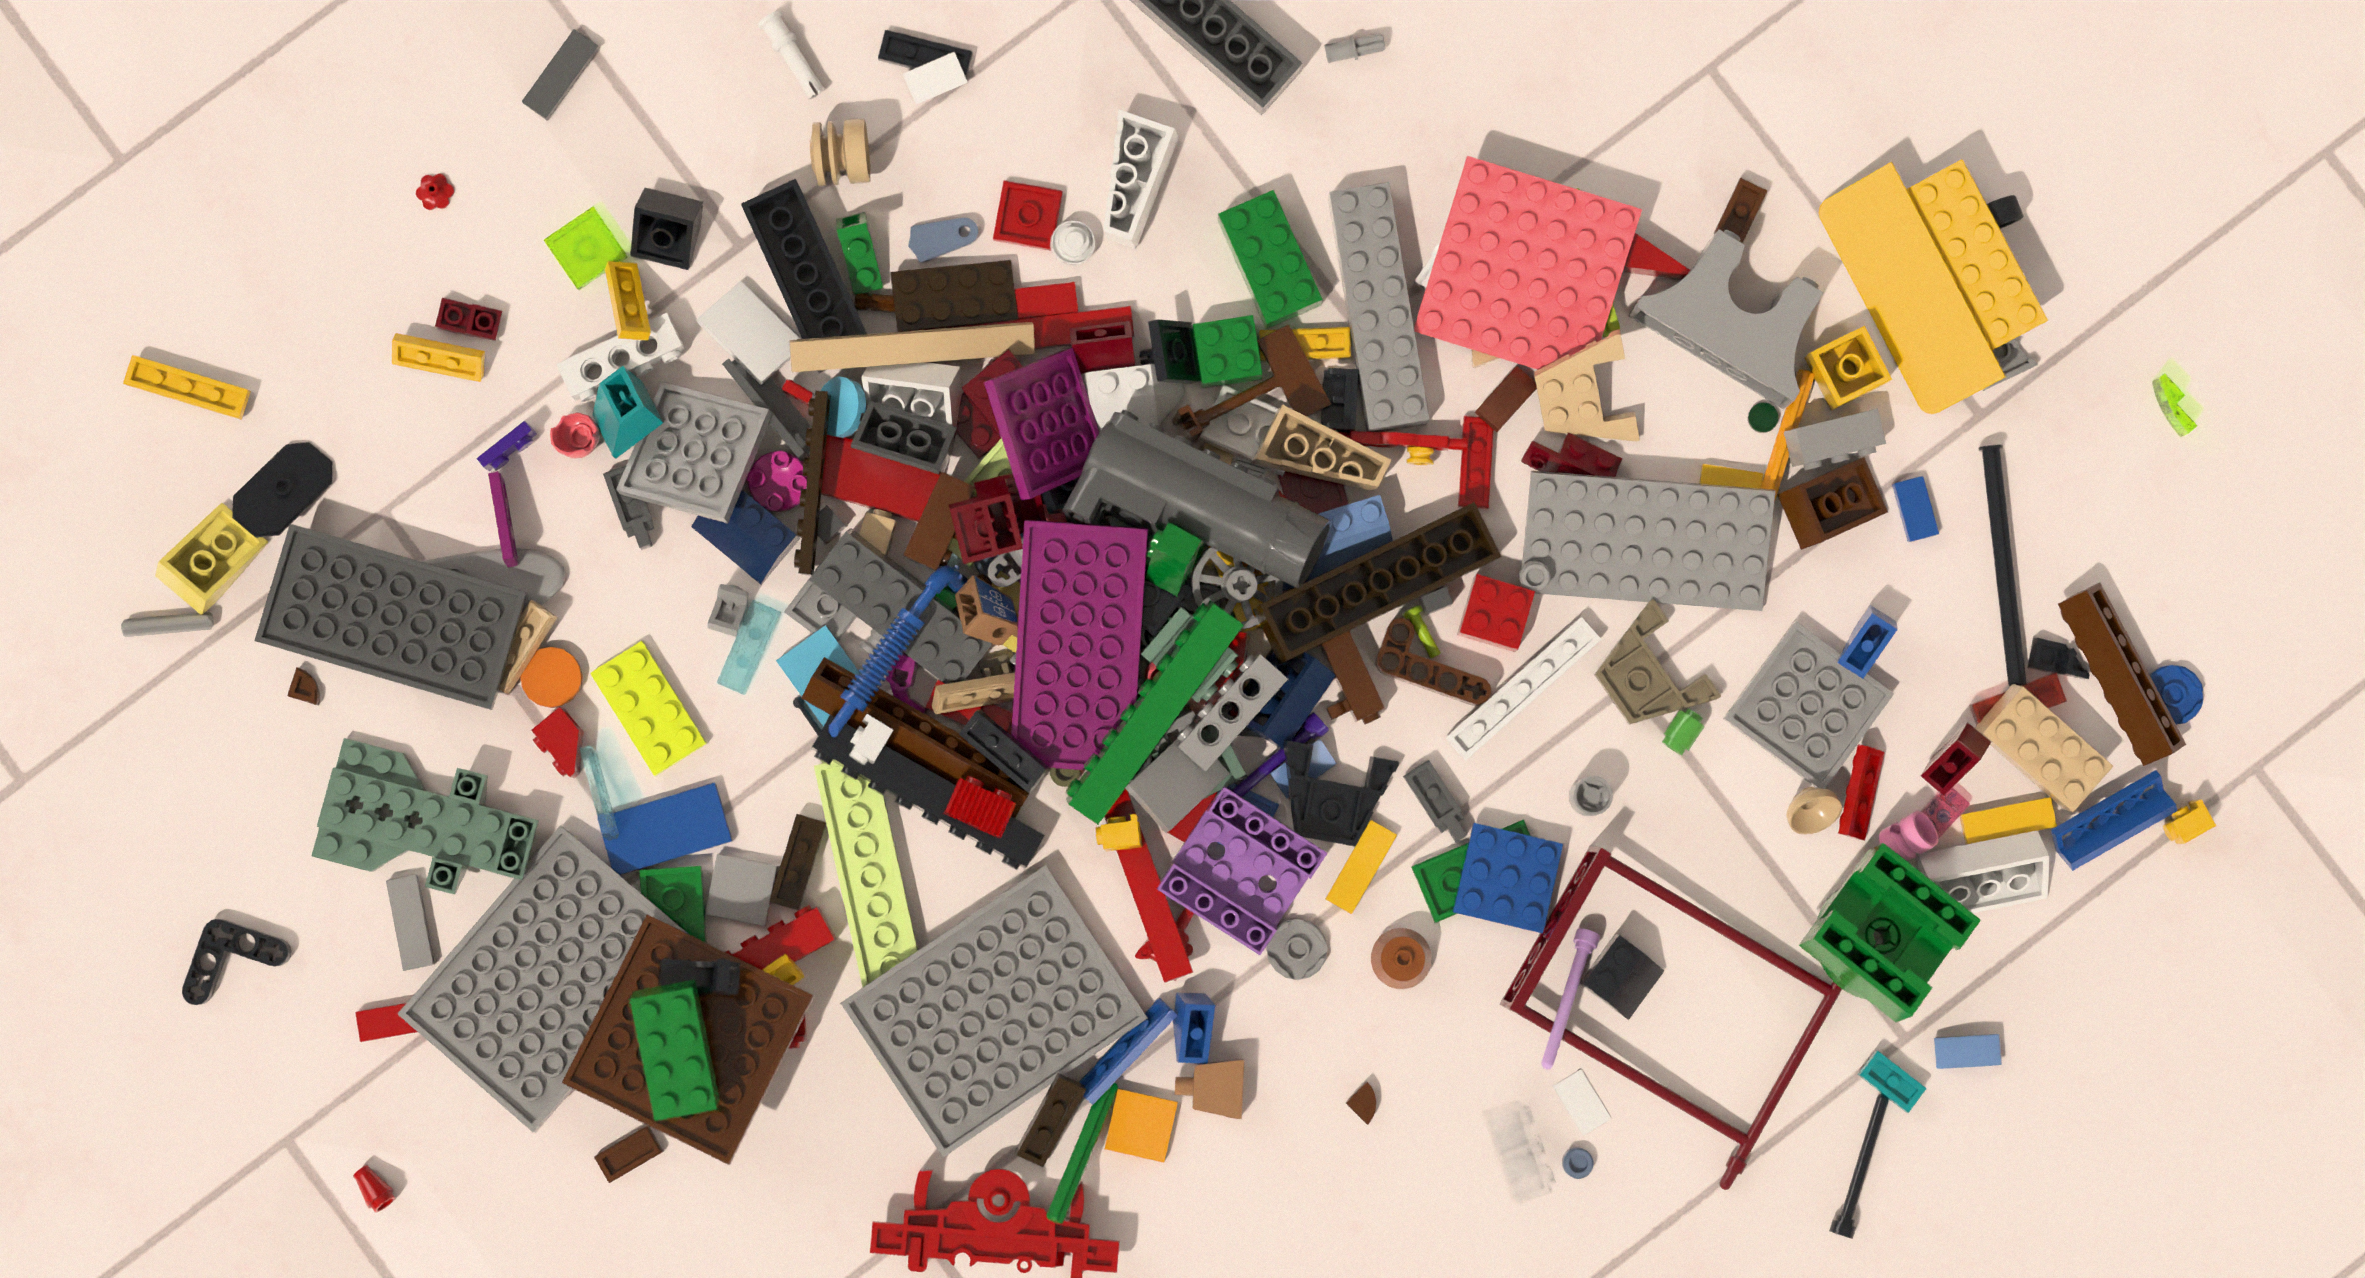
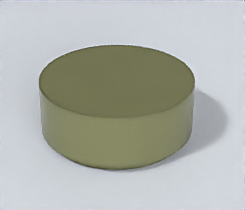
M1050 768V776L1058 786L1068 787L1075 778L1079 779L1080 770Z

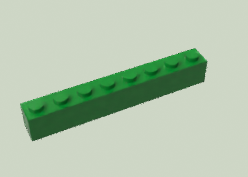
M1211 600L1207 605L1202 603L1192 617L1195 621L1189 630L1184 628L1179 633L1174 642L1177 646L1170 655L1166 653L1156 666V669L1159 670L1152 680L1148 678L1142 684L1138 691V694L1141 696L1134 705L1128 704L1122 712L1120 719L1123 721L1116 730L1111 728L1102 740L1104 747L1098 755L1093 753L1084 765L1086 771L1080 780L1075 778L1065 792L1068 795L1066 798L1068 805L1095 824L1099 825L1243 627L1239 620Z

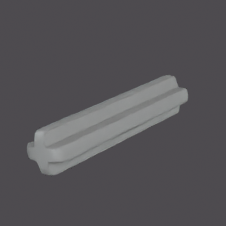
M205 612L203 615L189 613L124 619L121 623V630L124 637L212 629L214 620L211 612Z

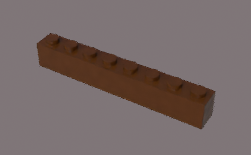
M824 657L812 675L801 699L836 717L846 702L840 696L845 689L849 690L847 686L848 684H853L851 680H856L855 674ZM878 688V692H873L875 694L874 697L870 696L872 700L871 702H866L868 706L864 712L856 709L846 722L847 725L856 730L859 726L865 729L867 724L862 721L866 714L893 729L885 743V746L954 785L957 784L960 778L966 780L967 776L983 782V789L994 793L996 788L1012 795L1010 801L1016 803L1011 815L1013 818L1017 816L1029 795L1020 785L962 738L958 732Z

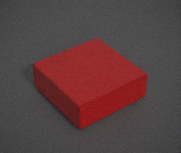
M790 379L786 380L782 387L784 393L809 406L810 398H815L813 392Z

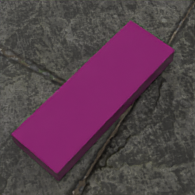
M499 471L488 473L502 558L507 568L518 566L519 560L505 480Z

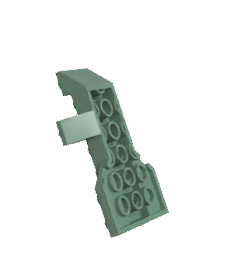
M344 738L336 768H332L316 826L319 827L311 857L374 872L384 866V864L408 851L433 857L425 887L456 895L469 866L523 880L539 820L485 806L488 775L457 768L448 797L426 791L421 780L418 779L411 767L406 754ZM357 796H359V802H363V808L357 809L354 813L353 808L350 806L351 801L356 800ZM389 804V810H393L392 817H386L384 821L382 819L383 815H380V810ZM417 811L420 813L418 817L423 818L421 825L416 824L415 828H413L409 819L410 816H415Z

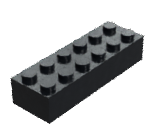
M797 180L789 181L741 203L802 339L867 334ZM817 370V371H818V373H821V372H824V371H826V370Z

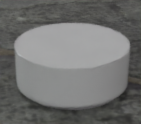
M1533 560L1522 566L1519 572V579L1524 588L1540 592L1548 586L1550 572L1544 563Z

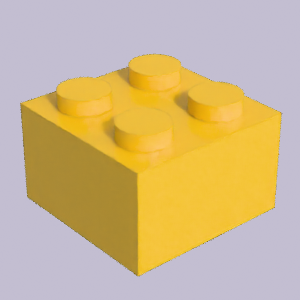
M1865 326L1810 352L1804 357L1831 411L1886 385L1892 380Z

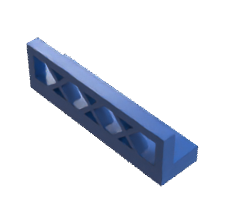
M2155 770L2051 829L2055 850L2072 871L2177 811L2176 803L2164 791L2161 775ZM2153 785L2152 789L2143 793L2146 788ZM2125 801L2122 806L2117 808L2119 803ZM2098 815H2100L2097 820H2095L2094 822L2090 823L2093 818H2095V817H2097ZM2073 830V832L2071 833V835H2069V836H2067L2066 838L2062 839V836H2063V835H2065V834H2067V833H2069L2070 831Z

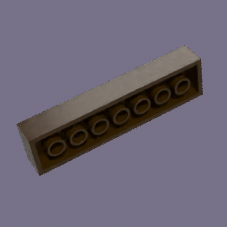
M1475 502L1316 577L1304 583L1299 589L1293 588L1257 606L1253 611L1279 664H1283L1463 577L1502 556Z

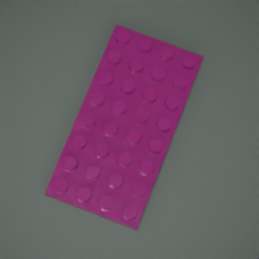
M1038 520L1024 521L1011 736L1050 768L1085 770L1084 765L1093 753L1098 755L1104 747L1102 740L1111 728L1116 730L1123 721L1120 719V716L1127 705L1130 703L1134 705L1137 701L1148 528Z

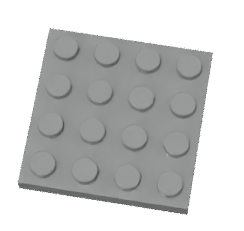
M661 382L653 403L664 423L635 444L616 490L620 495L728 523L773 414L766 408Z
M1795 621L1723 720L1815 788L1825 789L1895 693L1869 674H1866L1864 679L1837 663L1841 654Z

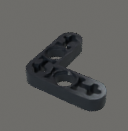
M214 919L209 921L203 928L182 987L184 1000L191 1005H202L211 999L228 952L269 966H281L287 963L291 957L290 945L283 939L227 920ZM222 925L221 931L227 934H234V929H237L232 938V947L228 946L231 942L230 939L218 938L215 941V935L211 933L212 928H218ZM244 934H250L255 939L254 948L248 952L242 950L239 945L240 938ZM262 944L269 948H276L278 944L280 945L279 950L283 952V956L277 957L275 961L272 960L273 954L261 951V957L257 956V954L261 950ZM206 953L212 954L216 960L215 967L210 971L204 970L200 965V959ZM195 974L211 976L210 981H202L200 989L205 991L204 996H198L194 999L195 993L191 992V987L198 986L201 977H195Z

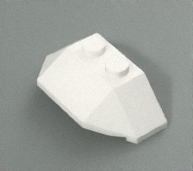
M1155 364L1081 374L1099 432L1111 419L1114 412L1121 413L1122 410L1133 413L1139 418V422L1147 426L1149 423L1160 426L1184 396L1183 383L1157 382Z

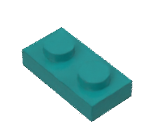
M1875 1050L1857 1074L1906 1113L1910 1112L1927 1089L1877 1050Z

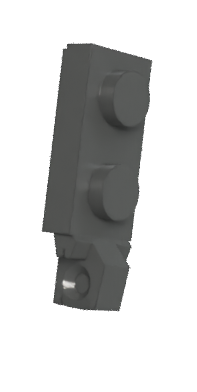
M626 465L603 473L622 529L626 532L627 537L635 536L641 550L652 547L648 531L654 529L647 502L620 495L616 490Z
M1429 760L1403 776L1426 814L1441 833L1448 830L1455 842L1467 836L1459 824L1461 820L1465 819L1461 813L1462 810Z

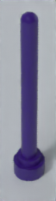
M1313 712L1307 717L1306 723L1302 725L1303 729L1294 736L1292 741L1305 744L1311 738L1313 740L1316 737L1321 738L1329 729ZM1280 748L1231 791L1243 797L1285 761L1284 750Z

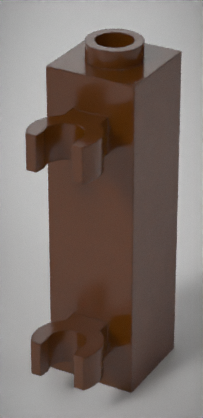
M1350 631L1320 645L1331 671L1336 675V682L1345 699L1326 709L1331 720L1348 712H1351L1355 723L1362 720L1364 725L1381 718L1379 712L1384 710L1385 707Z

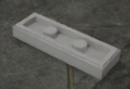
M418 875L386 880L403 971L435 965Z

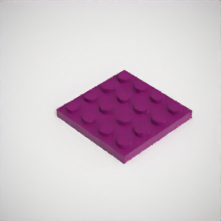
M1073 348L1062 350L984 382L1021 500L1033 498L1081 476L1085 461L1099 434V430Z

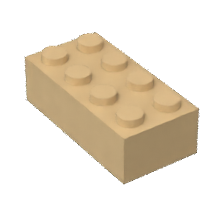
M2012 684L1975 727L1976 730L1991 741L1990 745L2051 797L2060 807L2073 813L2113 767L2110 762L2023 686Z

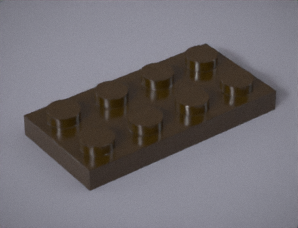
M1011 260L894 271L890 273L897 332L1018 320Z

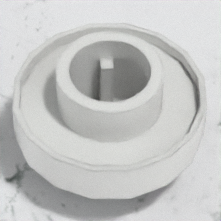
M1071 220L1063 222L1054 230L1051 236L1050 247L1052 254L1059 262L1069 266L1083 264L1091 257L1095 249V238L1087 225L1080 221Z

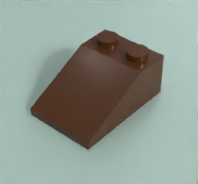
M1865 457L1777 494L1801 550L1824 542L1888 513Z

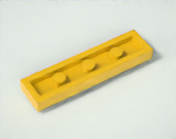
M135 355L131 357L123 384L240 420L243 418L251 393L248 389Z

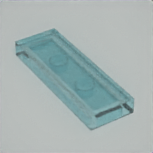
M752 600L717 679V684L744 696L746 695L780 618L781 611Z
M590 745L580 748L602 835L608 841L619 838L618 836L620 835L598 753Z

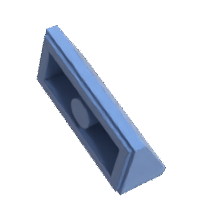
M1321 739L1311 744L1314 745L1308 777L1311 778L1319 777L1337 764ZM1285 762L1271 772L1270 776L1284 796L1289 798Z

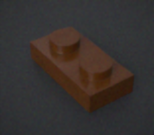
M1740 178L1713 234L1718 230L1723 232L1729 230L1740 237L1739 242L1743 243L1768 190Z

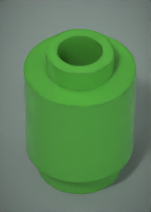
M1687 709L1686 712L1679 710L1664 732L1665 738L1662 740V743L1682 756L1685 750H1690L1705 728L1701 724L1703 718L1690 709Z

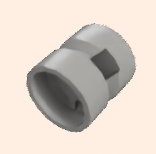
M1588 776L1579 779L1571 786L1569 791L1571 807L1582 816H1595L1604 813L1613 801V792L1610 784L1599 776Z

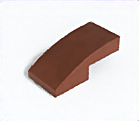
M1516 366L1474 413L1493 430L1498 432L1537 389L1536 382Z

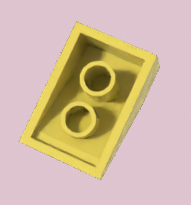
M222 502L158 561L155 577L200 615H203L224 595L268 544L265 538L254 537L232 518L233 511Z

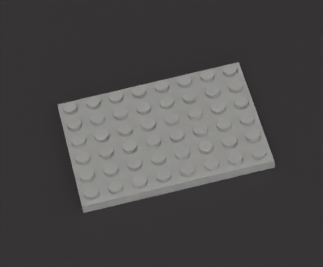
M560 825L528 862L523 880L513 879L398 1012V1015L531 1132L536 1134L572 1092L573 1088L563 1084L562 1081L646 915L648 914L676 929L687 932Z
M1046 865L840 1003L942 1157H945L1051 1085L1057 1073L1067 1074L1147 1019V1016Z

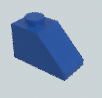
M1870 605L1853 629L1837 663L1864 679L1898 630L1896 621Z
M1177 992L1174 1012L1178 1016L1173 1020L1177 1062L1208 1064L1215 1004L1205 993Z

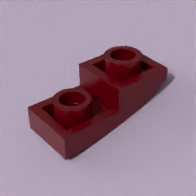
M441 298L435 328L495 341L502 311L473 303L471 305Z

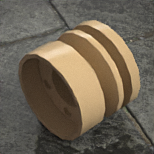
M865 118L845 120L843 134H837L833 121H828L827 123L828 135L823 134L821 122H813L810 139V157L818 186L827 185V172H831L833 184L839 185L840 172L845 170L850 184L870 182V153Z

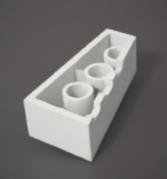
M1118 109V124L1114 140L1113 164H1111V180L1103 231L1109 240L1136 249L1179 138L1175 128Z

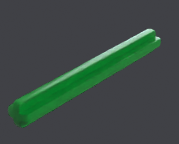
M1113 1083L1090 1108L1047 1213V1218L1054 1223L1062 1224L1065 1220L1117 1093L1118 1085L1116 1083Z

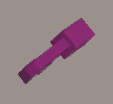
M902 652L903 656H898L900 660H895L896 666H891L893 670L891 672L888 670L889 676H886V681L889 682L894 697L926 714L927 708L915 699H911L908 691L909 687L914 686L919 664ZM897 669L909 672L905 680V686L895 678L897 676Z

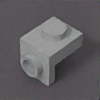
M720 584L707 628L737 637L748 608L749 593L735 585L727 586Z

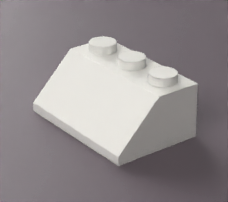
M922 362L869 366L864 371L862 383L866 398V408L869 401H874L957 427L962 397L961 371L959 366Z

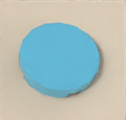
M838 376L830 379L822 387L821 391H828L831 394L827 435L844 438L852 435L858 429L861 422L859 421L861 413H865L866 398L862 386L857 381Z

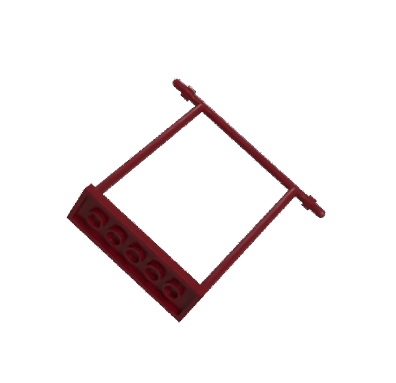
M1589 846L1546 921L1543 934L1540 933L1502 998L1499 1004L1502 1007L1551 1033L1554 1021L1528 1007L1526 1003L1604 866L1825 995L1747 1134L1565 1028L1562 1041L1740 1144L1735 1155H1731L1725 1165L1727 1169L1719 1182L1721 1189L1728 1190L1731 1188L1737 1175H1742L1747 1166L1745 1163L1746 1159L1842 989L1833 981L1831 985L1622 863L1612 857V853L1602 847Z

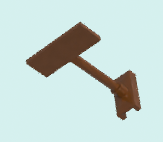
M1289 324L1257 340L1274 374L1271 378L1205 411L1200 409L1193 413L1189 404L1177 410L1172 423L1174 426L1183 423L1181 427L1183 431L1187 430L1188 432L1187 440L1193 444L1196 443L1203 432L1202 429L1209 426L1210 421L1278 387L1282 389L1291 408L1306 417L1331 405Z

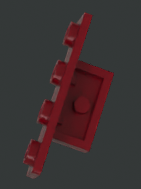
M1569 432L1565 436L1559 452L1531 441L1521 459L1522 463L1538 471L1616 477L1622 461L1621 457Z

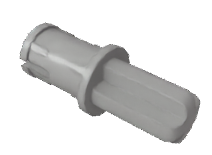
M1380 33L1356 39L1350 36L1351 40L1328 45L1324 44L1328 64L1349 58L1358 60V56L1385 50L1384 38Z

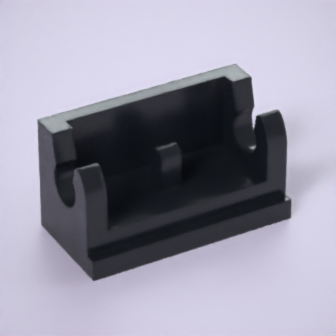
M1328 368V370H1324L1323 390L1331 405L1322 409V425L1336 432L1355 431L1359 369Z

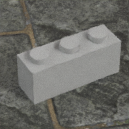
M1878 408L1784 432L1792 467L1803 465L1804 470L1821 467V460L1831 458L1832 463L1850 459L1848 453L1858 451L1859 457L1876 453V446L1886 444Z

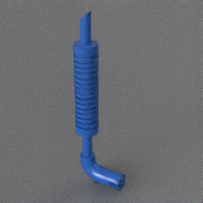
M946 565L934 571L924 583L926 587L911 609L907 611L901 608L897 614L899 618H894L893 620L895 624L891 623L889 626L892 628H887L886 630L888 634H883L884 640L880 638L881 644H876L877 650L873 648L872 652L874 654H869L870 660H865L867 664H862L863 670H858L859 675L855 674L856 680L852 679L851 682L853 684H848L849 690L845 689L840 697L846 702L829 726V733L832 737H836L856 709L864 712L868 706L866 702H871L872 700L870 696H875L873 692H878L877 686L881 687L882 684L880 682L886 680L884 676H889L888 670L890 672L893 670L891 666H896L895 660H900L898 656H903L902 650L906 651L907 648L905 646H910L909 640L913 641L914 638L912 636L918 634L915 631H920L925 624L919 618L936 593L940 594L947 585L954 593H957L968 581L958 571L959 567L957 565L954 567Z

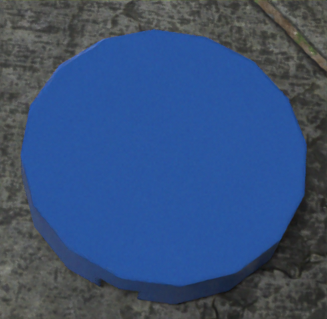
M2168 665L2159 667L2149 674L2176 725L2187 723L2196 717L2203 704V687L2195 673L2183 666Z

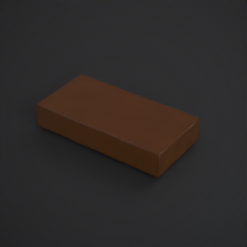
M647 1125L594 1156L608 1183H611L664 1151L650 1126Z

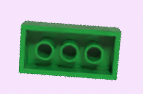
M1274 190L1218 213L1217 221L1265 329H1269L1321 306L1323 299Z
M695 979L633 991L629 1000L654 1120L658 1121L716 1110L720 1098Z

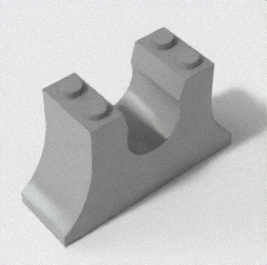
M1718 230L1709 240L1694 267L1685 278L1663 292L1642 296L1632 309L1629 317L1784 410L1794 402L1800 392L1794 370L1796 347L1807 319L1824 292L1818 289L1819 285L1807 277L1802 279L1797 277L1772 301L1769 311L1752 314L1741 310L1730 297L1728 282L1731 273L1740 264L1745 245L1739 242L1740 237L1729 230L1724 232Z

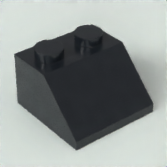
M645 187L634 208L630 256L689 270L701 227L703 201Z
M1614 934L1579 984L1629 1020L1664 973V970L1625 938Z

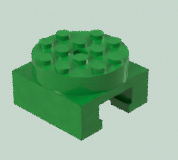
M1881 843L1865 853L1841 888L1836 890L1826 900L1816 922L1798 946L1819 961L1827 975L1841 989L1853 996L1868 1000L1894 1022H1899L1914 1015L1933 988L1928 984V981L1951 949L1954 948L1957 951L1962 948L1981 919L1886 844ZM1875 931L1882 935V945L1876 944L1874 939Z

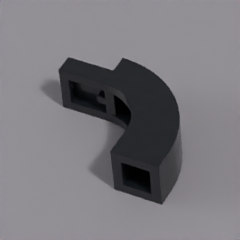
M661 959L658 986L695 979L698 995H737L741 963L731 962V959H717L715 961Z

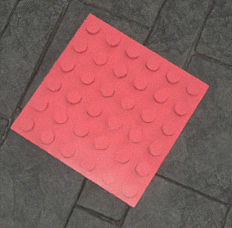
M1467 156L1416 318L1414 332L1537 370L1568 354L1571 356L1586 348L1585 345L1593 341H1600L1642 209Z

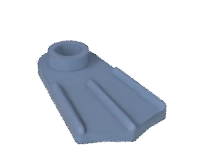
M965 217L911 226L908 247L916 255L919 262L923 263L972 244L978 237V227L972 219ZM964 227L970 228V234L967 237L960 236V230Z

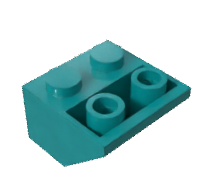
M625 366L620 367L599 383L592 416L612 456L616 459L664 422L644 383Z

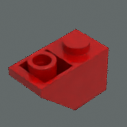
M558 707L531 730L536 736L533 742L543 753L549 751L555 759L552 765L563 777L568 775L571 778H576L580 773L584 731L565 708Z

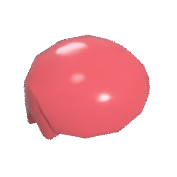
M579 412L562 416L557 426L550 430L553 447L560 454L572 459L583 458L593 452L600 439L598 425L590 416Z

